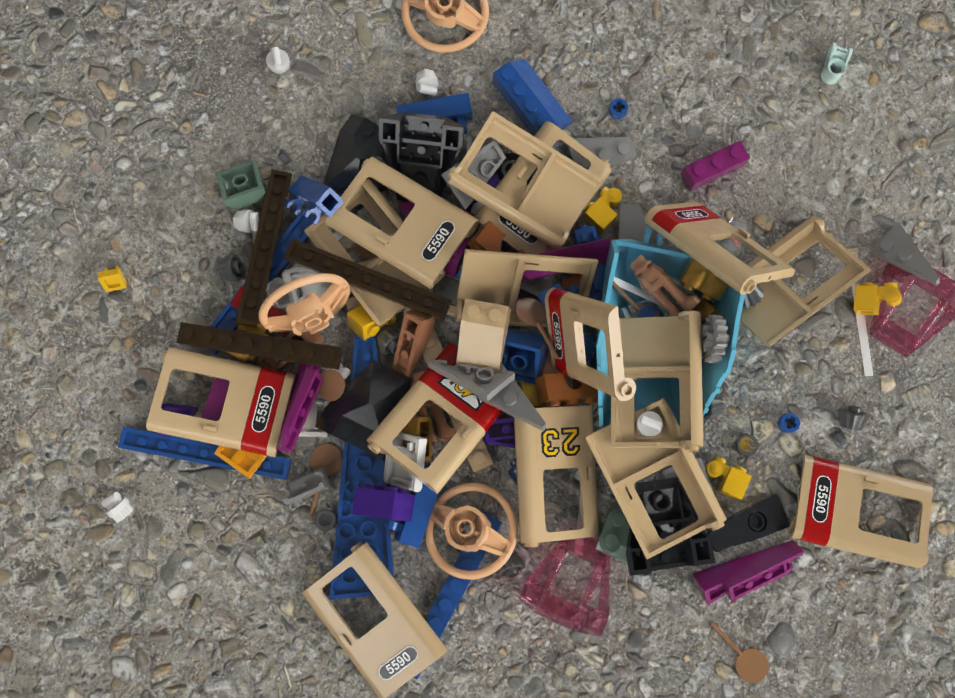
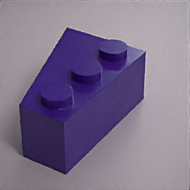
M514 417L497 419L485 433V443L515 448Z

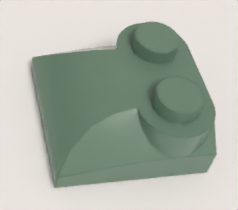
M256 160L216 173L226 207L240 209L260 202L265 198L266 189L263 185Z
M608 509L594 550L627 562L626 547L630 525L622 510Z

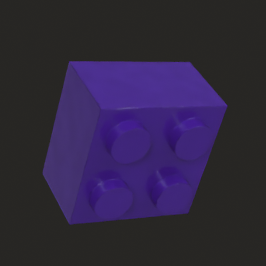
M365 484L364 488L355 487L351 514L411 522L415 495L407 494L408 490Z

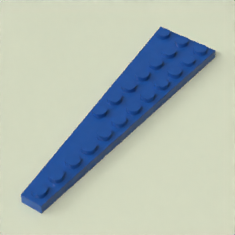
M376 335L365 341L360 337H355L350 382L373 360L378 362ZM345 441L333 568L352 554L350 549L360 541L363 544L368 542L394 577L391 529L384 526L386 519L351 514L355 487L364 488L365 484L388 487L387 483L384 482L385 462ZM353 567L347 568L333 579L330 584L329 600L374 596Z

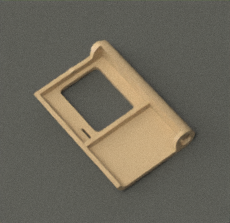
M366 179L346 205V210L350 211L358 204H362L389 236H393L404 222L370 179ZM326 215L322 216L317 224H312L304 230L317 248L355 262L330 231V227L326 225ZM378 256L365 266L428 291L430 289ZM444 270L437 277L434 285L445 276ZM349 285L350 291L378 326L385 324L406 308Z
M465 249L455 304V322L461 323L465 299L509 306L512 310L509 326L537 327L522 323L515 313L516 304L520 301L517 298L523 272L525 270L582 274L578 288L580 291L577 294L589 297L598 260ZM547 317L541 324L543 328H548Z

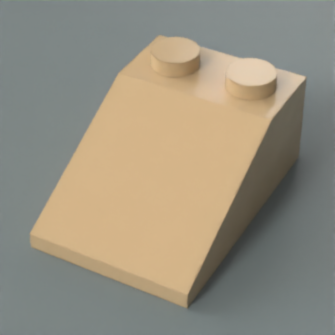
M465 299L460 324L456 366L460 367V364L464 363L483 368H494L495 373L500 372L512 311L509 306Z

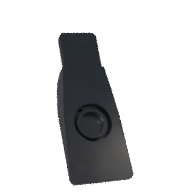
M772 495L734 513L724 521L725 525L715 531L710 530L707 534H709L712 540L714 552H720L731 546L748 543L789 527L790 523L778 495Z

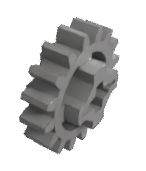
M709 315V317L705 318V323L702 325V358H704V362L718 364L719 361H722V355H725V349L730 336L726 332L728 326H725L726 319H723V316Z

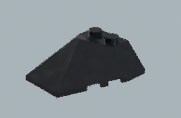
M407 112L379 117V141L383 147L385 161L388 163V166L441 197L447 184L441 175L455 166L463 147L464 126L443 116ZM396 193L398 200L409 201L408 199Z
M350 115L340 129L323 183L329 186L339 197L342 196L354 180L367 158L375 157L388 165L385 161L383 147L380 145L379 126L366 117ZM371 177L366 178L370 179L380 192L389 189ZM358 204L351 211L357 213L364 206Z
M373 360L345 387L341 398L331 401L324 408L315 427L385 462L386 454L373 453L367 447L369 444L367 439L409 391L412 379Z
M678 477L636 483L635 490L660 538H665L698 520V515ZM631 527L629 528L626 547L629 576L675 567L715 563L712 540L705 530L646 559Z

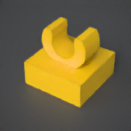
M115 266V269L111 270L105 268L104 271L98 272V280L106 292L127 288V281L119 266Z

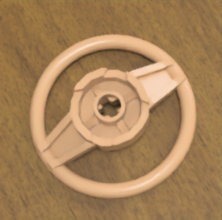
M403 0L401 10L402 21L409 36L423 48L439 53L456 52L473 44L483 33L489 17L488 1L479 0L481 6L480 15L465 0ZM410 6L425 10L427 19L437 26L453 28L458 24L473 31V33L466 39L454 44L443 45L430 42L420 36L414 29L410 20Z
M330 273L312 274L297 278L279 287L264 300L259 310V321L271 333H290L293 331L294 334L302 336V332L310 331V334H315L330 325L329 319L334 318V315L346 304L350 296V286L344 278ZM312 283H333L320 297H318L317 293H310L305 299L289 304L286 307L287 315L268 318V311L271 306L288 292Z
M464 483L448 489L436 500L425 530L426 546L434 562L449 575L460 579H480L493 574L508 561L517 542L518 523L512 505L501 492L482 483ZM468 491L482 492L493 497L506 512L509 522V538L506 539L492 529L491 522L479 509L468 505L454 509L444 506V504L453 496ZM434 522L445 530L447 541L454 548L466 552H476L481 549L498 555L499 558L489 566L479 570H461L453 567L441 557L436 548L433 536ZM470 523L471 531L465 534L466 531L463 529V527L465 525L468 526Z

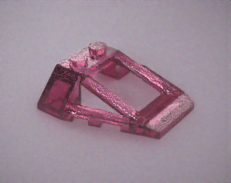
M888 263L882 273L881 286H884V283H893V280L899 283L903 282L898 289L903 299L914 283L940 299L915 335L888 319L897 306H886V300L880 303L879 315H873L869 335L904 357H908L955 319V281L933 268L940 277V283L936 286ZM943 310L946 311V313L935 323V321L938 319Z
M592 537L560 540L527 577L519 600L534 613L568 629L601 637L609 617L610 556L594 550L597 540ZM567 552L596 565L579 607L550 594ZM553 561L544 585L539 583V579ZM601 577L598 607L595 609L589 606Z

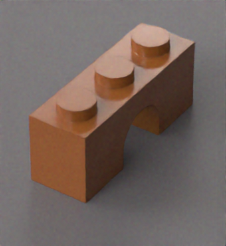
M489 221L481 225L468 242V245L472 247V250L502 252L500 245L506 235ZM521 249V250H518V251H516V252H513V253L527 254V253L524 252L522 249Z
M564 373L543 374L534 379L538 405L547 404V407L560 406V403H566V406L578 405L579 402H585V405L598 403V389L573 378V388L571 389L565 382Z

